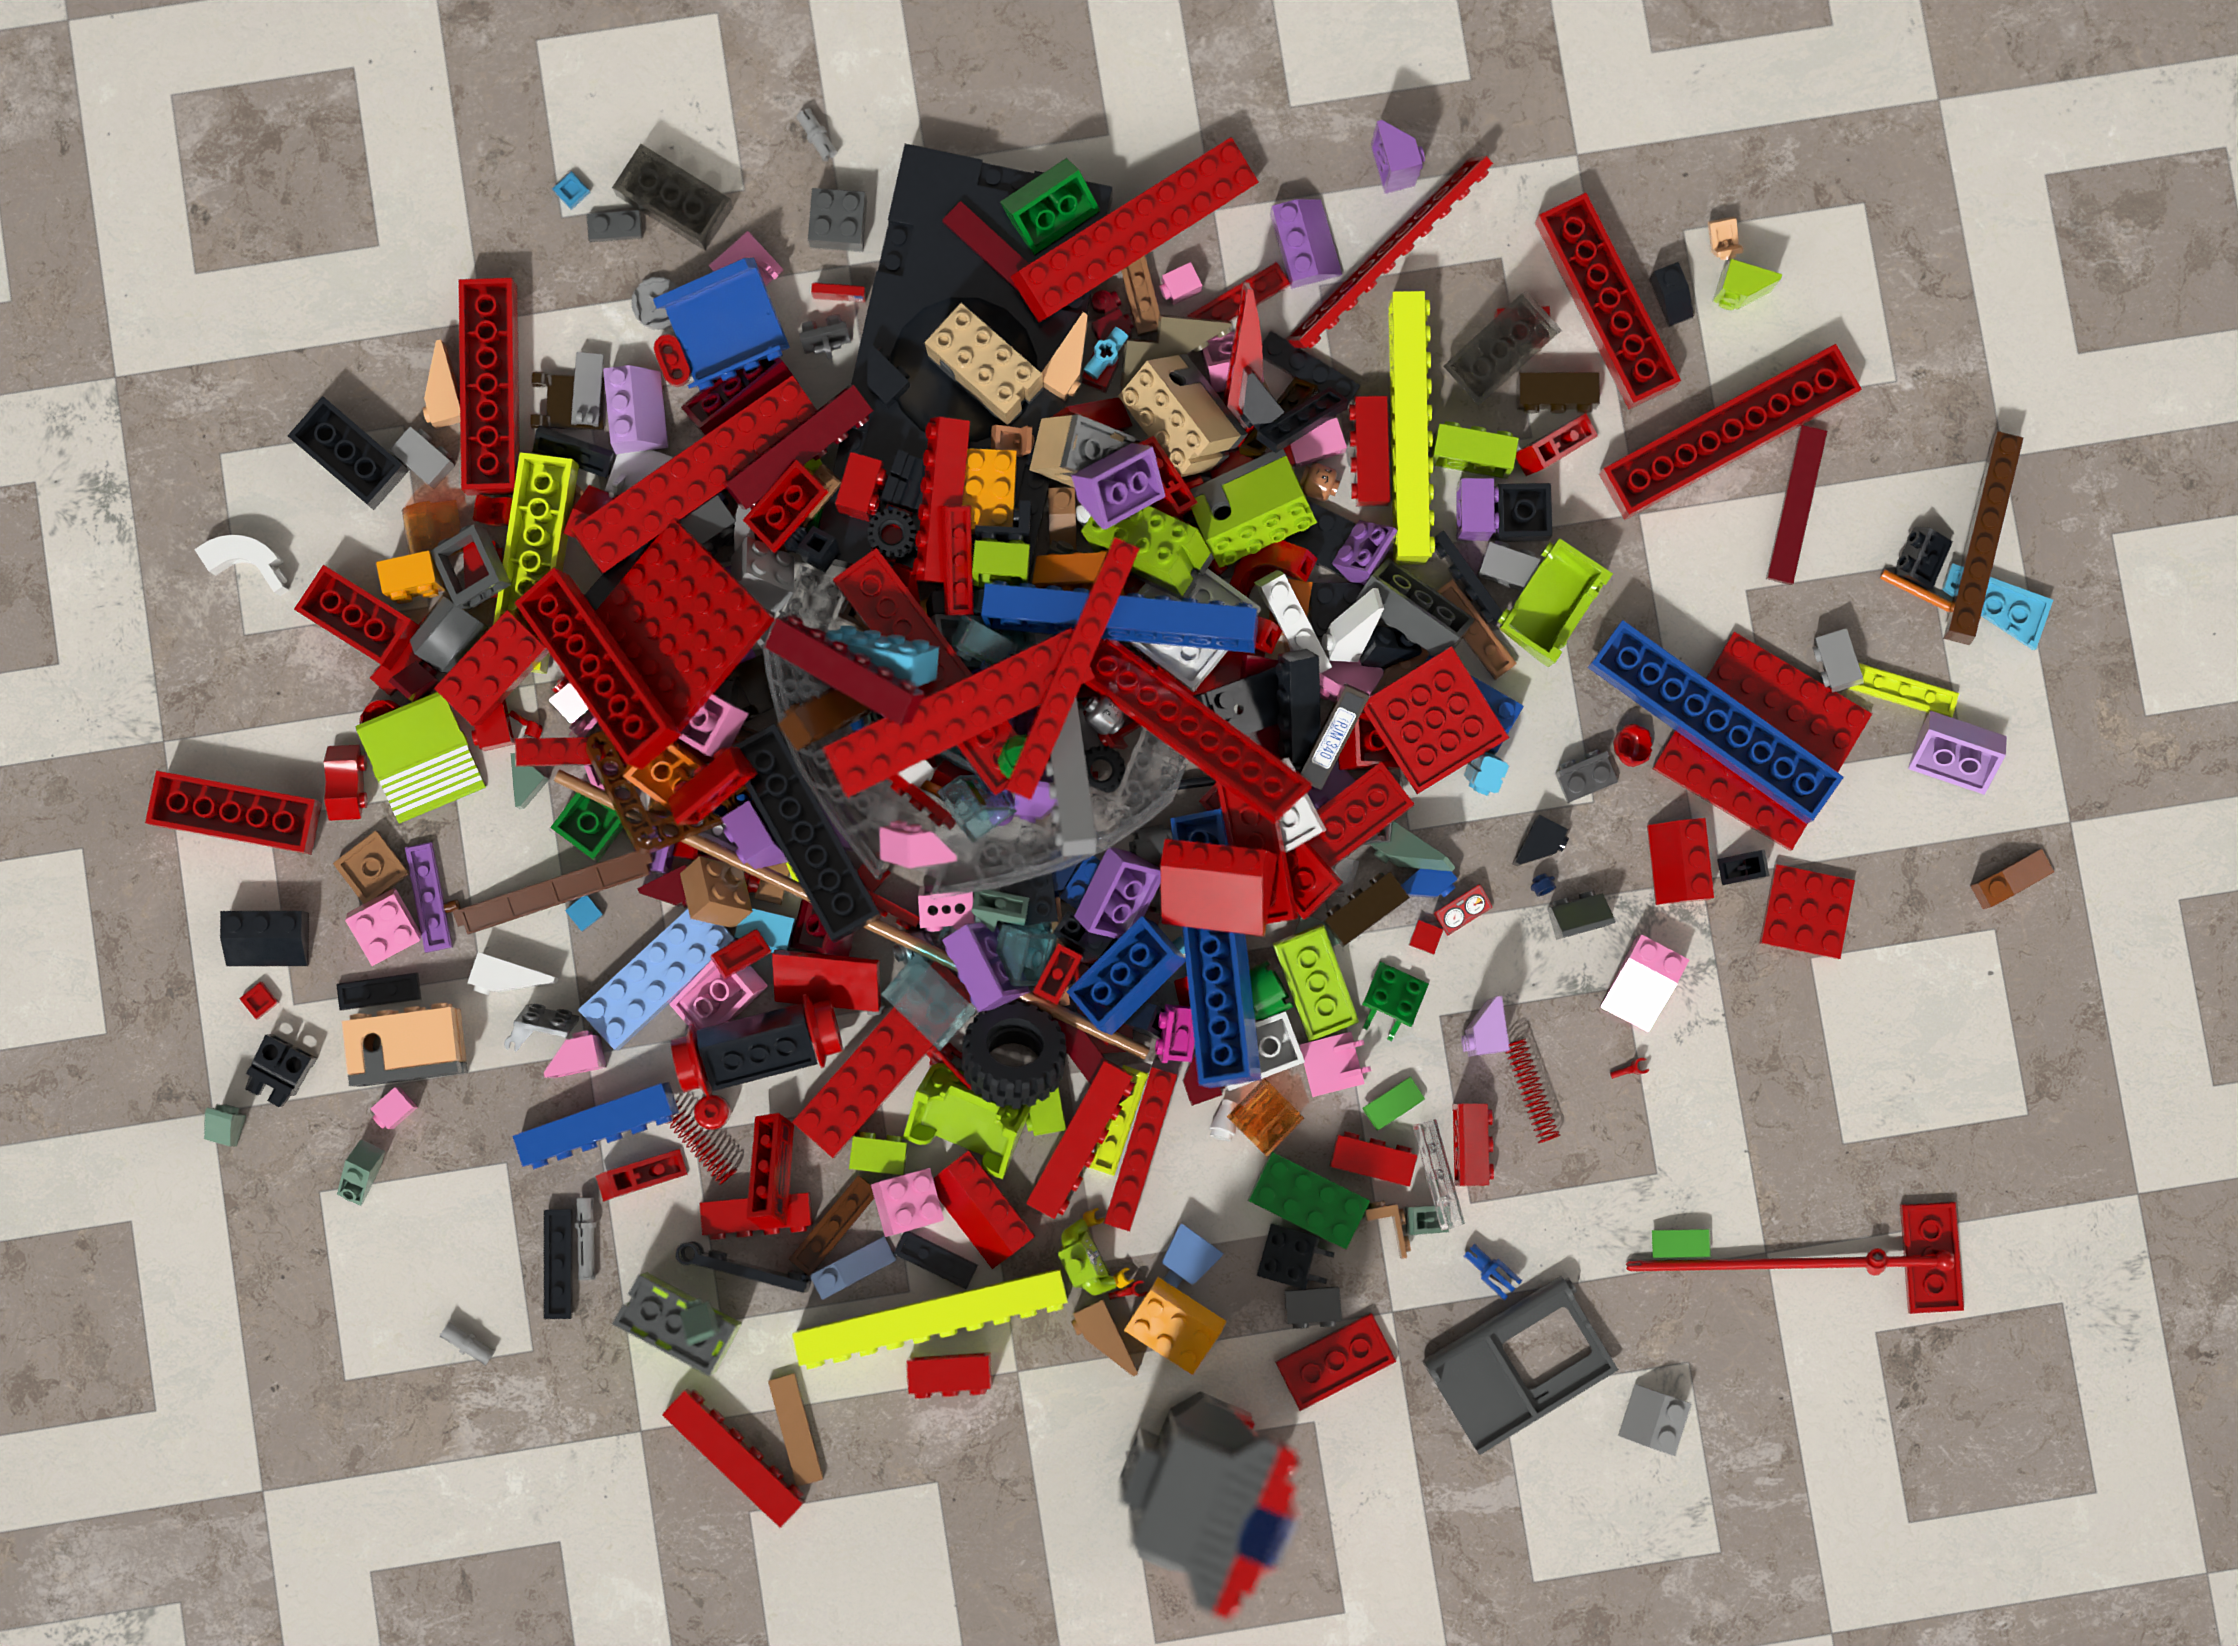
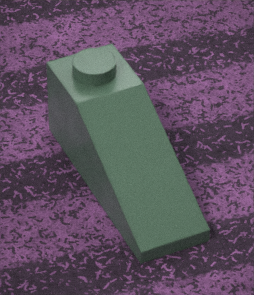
M1395 821L1392 822L1390 842L1370 844L1376 850L1374 855L1385 864L1390 861L1397 867L1453 871L1455 869V866L1447 856ZM1385 828L1380 831V835L1385 836Z

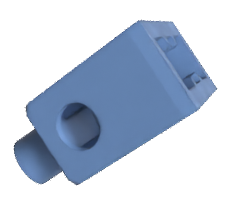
M1180 1223L1162 1260V1263L1170 1269L1163 1280L1175 1288L1179 1286L1183 1279L1194 1285L1222 1257L1223 1253Z

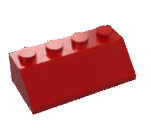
M970 1150L933 1178L938 1199L992 1269L1035 1237L991 1177L983 1170L981 1164Z

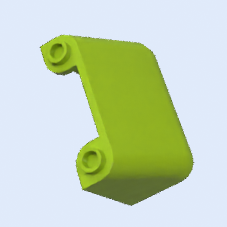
M1560 538L1554 544L1549 542L1541 553L1545 558L1511 610L1506 608L1497 621L1501 624L1499 629L1547 667L1556 663L1562 653L1560 649L1565 647L1566 641L1590 604L1598 596V592L1603 585H1606L1613 573Z
M937 1063L930 1067L916 1090L903 1138L918 1145L930 1143L935 1136L983 1155L981 1163L983 1170L992 1176L1003 1179L1021 1136L1030 1107L1024 1104L1021 1105V1108H1012V1105H1005L1004 1108L996 1106L997 1102L994 1101L988 1103L982 1099L981 1093L977 1095L968 1089L945 1064Z

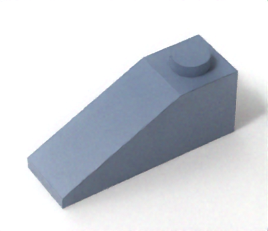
M884 1236L810 1275L823 1300L895 1262L897 1259Z

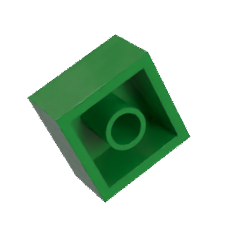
M576 793L550 828L591 859L599 862L624 827L615 810Z

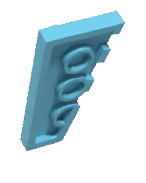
M1953 563L1949 567L1942 590L1952 597L1954 596L1961 566ZM1990 577L1981 616L2034 651L2037 649L2053 599Z

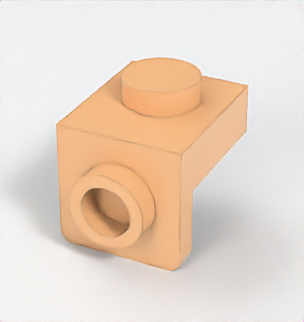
M1735 217L1708 222L1712 254L1718 258L1720 257L1721 260H1729L1735 258L1736 254L1743 253V247L1739 245Z

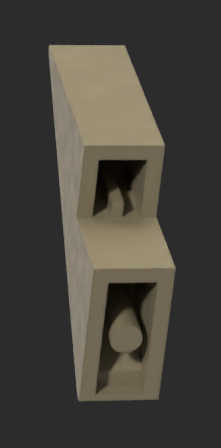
M1159 314L1156 341L1128 338L1124 343L1120 389L1123 391L1146 361L1187 354L1192 350L1198 352L1209 345L1208 340L1216 335L1218 338H1221L1232 331V323L1224 320Z

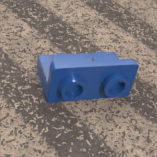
M1087 854L1060 895V899L1078 909L1101 860L1091 854Z

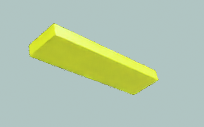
M1858 663L1864 683L1848 689L1929 713L1933 711L1953 718L1959 697L1958 692Z
M1125 1065L1122 1068L1134 1074L1131 1081L1135 1082L1131 1091L1132 1095L1119 1104L1122 1106V1109L1116 1120L1109 1119L1105 1128L1110 1131L1102 1145L1097 1142L1094 1150L1096 1156L1089 1167L1112 1176L1115 1175L1149 1074Z

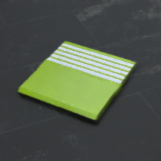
M438 692L355 726L373 766L374 776L377 778L378 783L381 784L399 824L486 788L468 747L467 737L461 731L450 704Z

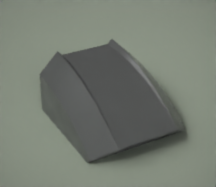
M442 595L411 637L410 643L415 655L440 672H449L478 642L488 626L463 609L455 607L451 600Z

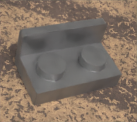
M1598 749L1584 755L1586 760L1576 764L1574 759L1560 765L1561 770L1555 775L1567 803L1618 783L1608 759L1610 756L1608 751L1601 753Z

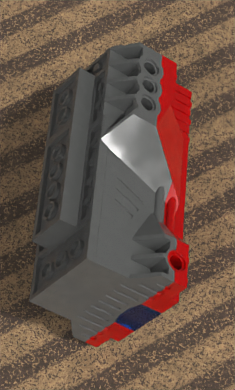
M1200 1391L1169 1409L1159 1435L1139 1428L1119 1476L1120 1503L1129 1506L1130 1546L1136 1548L1139 1558L1170 1571L1187 1573L1196 1607L1230 1620L1231 1615H1237L1243 1602L1242 1594L1252 1597L1259 1579L1281 1569L1303 1514L1295 1492L1297 1485L1292 1477L1297 1470L1300 1460L1297 1457L1295 1448L1263 1434L1258 1435L1253 1430L1255 1423L1250 1412Z

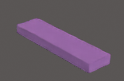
M429 842L405 847L424 951L429 953L453 948L447 913L443 907L444 898L433 843Z

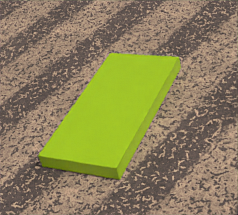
M1323 923L1272 943L1309 1042L1359 1023Z

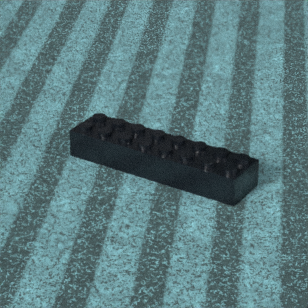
M772 724L733 746L741 750L758 774L745 785L831 941L836 943L881 918V913L777 726Z

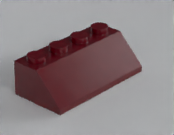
M765 358L759 361L760 366L749 371H745L742 368L736 371V377L726 381H722V378L713 381V387L700 391L681 406V409L705 436L791 377L793 374L780 358L768 361Z

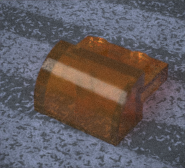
M456 500L434 503L424 501L408 505L401 511L408 555L431 551L438 547L440 541L452 538L460 533L461 527ZM463 548L451 555L463 554Z
M1265 1078L1227 1116L1238 1130L1266 1157L1304 1119L1291 1103Z

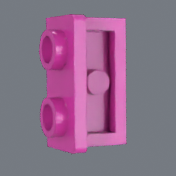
M1165 1004L1164 1012H1160L1159 1028H1162L1161 1039L1157 1038L1155 1054L1158 1055L1162 1063H1168V1060L1192 1062L1194 1034L1191 1007Z

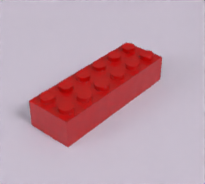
M156 770L145 823L161 828L312 855L322 802L315 799Z

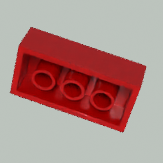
M325 565L321 567L294 608L295 611L388 670L392 669L410 642L411 637L419 628V625Z
M507 610L434 689L472 726H478L497 709L549 652L530 624L515 610Z

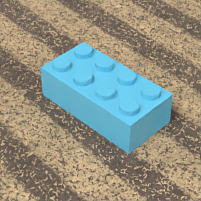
M847 625L840 626L839 630L827 631V638L847 644L849 646L848 650L855 654L861 653L872 659L871 663L878 667L884 666L894 671V676L901 680H910L917 684V687L937 678L939 647L930 646L928 641L913 640L910 642L905 641L903 636L890 635L885 637L880 636L881 633L879 631L866 630L860 632L856 631V627Z

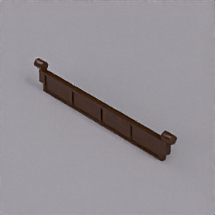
M644 836L641 838L640 843L645 842L649 846L653 837L646 839ZM633 851L462 909L457 899L444 903L443 907L446 913L453 912L457 926L464 925L467 935L651 875L648 864L653 863L654 859L651 853L641 854Z

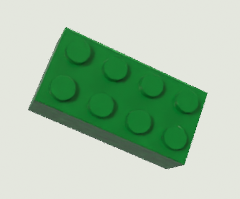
M1273 1152L1270 1153L1247 1200L1346 1250L1370 1200Z

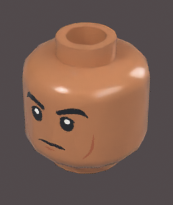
M1313 463L1311 467L1306 466L1300 485L1303 487L1302 490L1305 495L1320 501H1326L1329 495H1336L1341 481L1336 480L1337 472L1335 469L1319 463Z

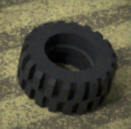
M1016 1002L1015 1005L1006 1003L995 1009L985 1011V1014L982 1012L977 1014L973 1018V1022L968 1025L963 1038L962 1070L964 1071L966 1082L971 1084V1090L975 1094H982L983 1100L991 1103V1101L997 1102L996 1106L1004 1108L1005 1105H1012V1108H1021V1105L1024 1104L1030 1107L1036 1105V1100L1038 1099L1044 1101L1049 1097L1050 1092H1055L1059 1086V1081L1062 1080L1064 1075L1067 1047L1065 1035L1061 1032V1026L1056 1020L1051 1021L1052 1016L1046 1011L1040 1012L1039 1007L1030 1005V1007L1024 1006L1023 1002ZM1016 1043L1033 1050L1038 1058L1028 1065L1011 1067L996 1061L990 1055V1052L998 1046Z

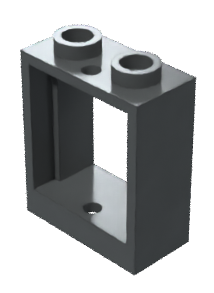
M476 525L463 527L460 529L459 534L440 541L438 547L430 551L455 607L464 610L472 609L512 585L487 530ZM474 541L489 575L463 590L448 556Z

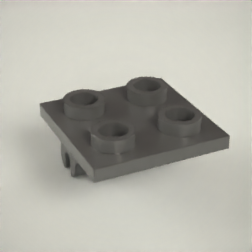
M541 1004L526 1005L514 1020V1029L504 1042L505 1048L508 1050L511 1042H514V1051H518L533 1031L567 1037L579 1021V1016L573 1015L571 1011L565 1009H558L556 1011L546 1009Z

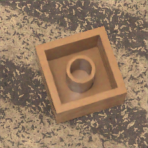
M699 856L680 873L690 919L734 928L753 912L743 870L725 862Z

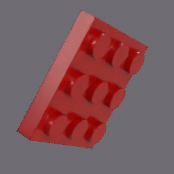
M1775 864L1760 944L1838 960L1841 959L1855 880Z

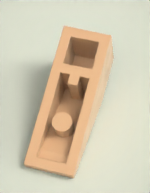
M1084 312L1041 373L1044 388L1066 401L1069 395L1074 397L1081 386L1079 380L1088 324V315Z
M441 339L435 343L424 397L426 407H423L426 422H431L436 429L460 422V393L447 347Z

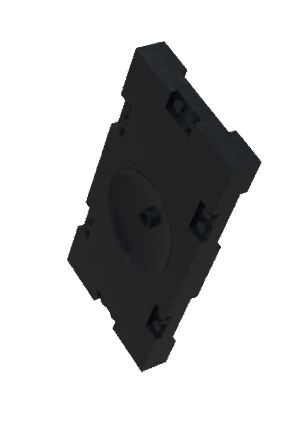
M904 144L879 267L875 274L851 385L857 388L873 412L868 415L869 421L859 428L853 426L847 431L849 436L839 443L833 473L841 480L843 479L850 452L881 460L888 476H891L890 471L898 449L907 452L913 457L923 459L924 452L928 446L926 427L930 422V418L935 417L970 421L968 448L991 449L992 426L1005 425L931 361L925 346L926 340L960 303L968 308L1040 373L1049 363L1083 312L1087 314L1092 289L1038 323L1022 295L943 223L942 220L961 201L1023 259L1031 264L1107 216L1113 199L1112 186L1085 181L1100 212L1034 255L1011 223L1000 202L1044 172L1034 171V173L983 163V160ZM871 344L876 349L882 347L891 357L889 362L895 368L901 366L910 376L908 381L911 388L889 409L869 391L867 386L868 347ZM1046 388L1042 390L1030 405L1026 401L1022 404L1021 415L1010 425V427L1016 428L1031 426L1032 435L1034 436V446L1031 453L1017 457L1015 508H1020V500L1031 501L1032 506L1031 543L1025 542V544L1030 545L1028 584L1035 559L1048 488L1051 482V478L1029 469L1041 419L1050 418L1066 408L1070 397L1069 395L1066 401H1064ZM839 487L823 508L819 529L836 538L840 553L831 565L849 568L870 553L871 546L867 537V528L870 526V522L839 514L835 504ZM880 490L878 495L881 501L878 511L880 513L884 512L887 505L882 503L881 500L883 490ZM913 512L911 519L915 524L916 532L920 531L921 520L918 518V513ZM972 535V570L975 540H977L976 535ZM916 544L912 547V551L909 554H905V557H898L896 563H901L913 569V563L918 553ZM888 562V564L893 569V563ZM918 581L944 587L943 583Z

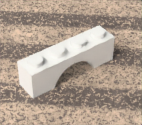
M1277 569L1254 582L1266 606L1278 622L1288 642L1290 652L1308 649L1318 655L1320 674L1332 668L1285 574Z

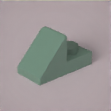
M975 888L971 912L992 932L995 931L997 920L1024 926L1029 898Z

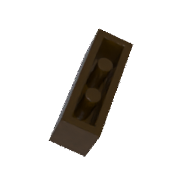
M1599 372L1519 373L1516 378L1517 410H1524V413H1539L1540 409H1550V413L1556 414L1565 413L1566 409H1577V413H1591L1600 404Z
M1380 872L1369 880L1372 886L1365 891L1358 888L1347 897L1350 902L1342 908L1337 904L1326 912L1328 918L1323 922L1342 947L1410 898L1391 872L1386 875Z

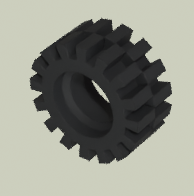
M895 508L893 510L884 509V512L876 513V517L870 520V526L867 528V537L873 550L877 548L885 559L891 558V560H896L897 557H905V554H909L912 551V547L916 544L917 532L913 520L904 511L900 512ZM895 524L902 529L903 535L898 543L888 544L882 539V530L887 525Z
M1104 745L1093 746L1085 751L1089 791L1095 795H1107L1114 792L1122 784L1126 773L1125 761L1120 756V753ZM1098 760L1107 761L1112 768L1111 776L1103 781L1095 779L1091 774V766Z

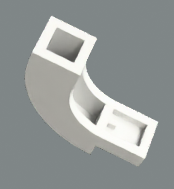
M225 535L211 539L194 549L207 570L215 576L234 564L250 563L257 566L274 593L281 596L289 591L285 585L288 579L280 568L275 569L284 562L274 551L258 540L242 535Z

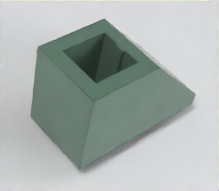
M216 1104V1108L206 1107L204 1139L230 1147L237 1146L246 1115L238 1113L240 1108L227 1104Z
M361 1139L345 1160L337 1195L361 1206L381 1168L385 1151Z

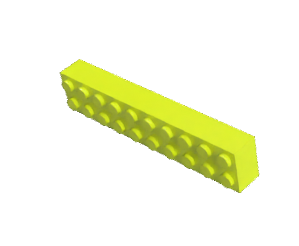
M1425 291L1392 292L1388 304L1393 527L1397 530L1393 544V561L1398 565H1425L1435 551V539L1430 537L1431 528L1434 526V510H1429V505H1431V500L1434 497V486L1429 484L1430 475L1433 473V457H1428V452H1430V447L1433 444L1432 431H1428L1429 421L1432 420V405H1427V400H1429V394H1431L1432 390L1431 378H1427L1428 368H1431V352H1426L1431 333L1430 326H1426L1425 323L1427 322V316L1430 315V300H1425Z
M1061 1268L797 1330L792 1333L799 1366L806 1365L807 1369L823 1366L825 1364L824 1360L833 1358L834 1363L849 1360L852 1358L851 1354L857 1352L862 1357L875 1354L878 1351V1347L886 1346L887 1350L903 1347L905 1345L904 1341L913 1339L914 1344L929 1341L931 1335L940 1333L941 1338L955 1335L958 1332L957 1329L966 1327L967 1331H973L983 1328L984 1322L992 1320L994 1325L1010 1322V1316L1020 1314L1021 1319L1037 1315L1038 1309L1047 1308V1312L1061 1310L1064 1307L1063 1304L1068 1302Z

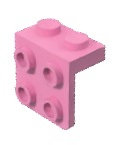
M1360 659L1358 662L1329 661L1332 668L1321 674L1319 673L1320 698L1324 700L1329 699L1335 703L1344 683L1369 693L1371 696L1383 677V669L1361 666Z

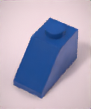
M1419 869L1401 886L1408 896L1436 898L1441 894L1443 897H1446L1456 888L1453 883L1458 878L1452 871Z

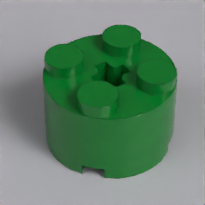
M1268 960L1249 970L1254 1016L1259 1021L1294 1007L1291 1002L1286 1003L1285 1000L1289 998V995L1276 971L1272 972V970L1267 969L1271 965Z

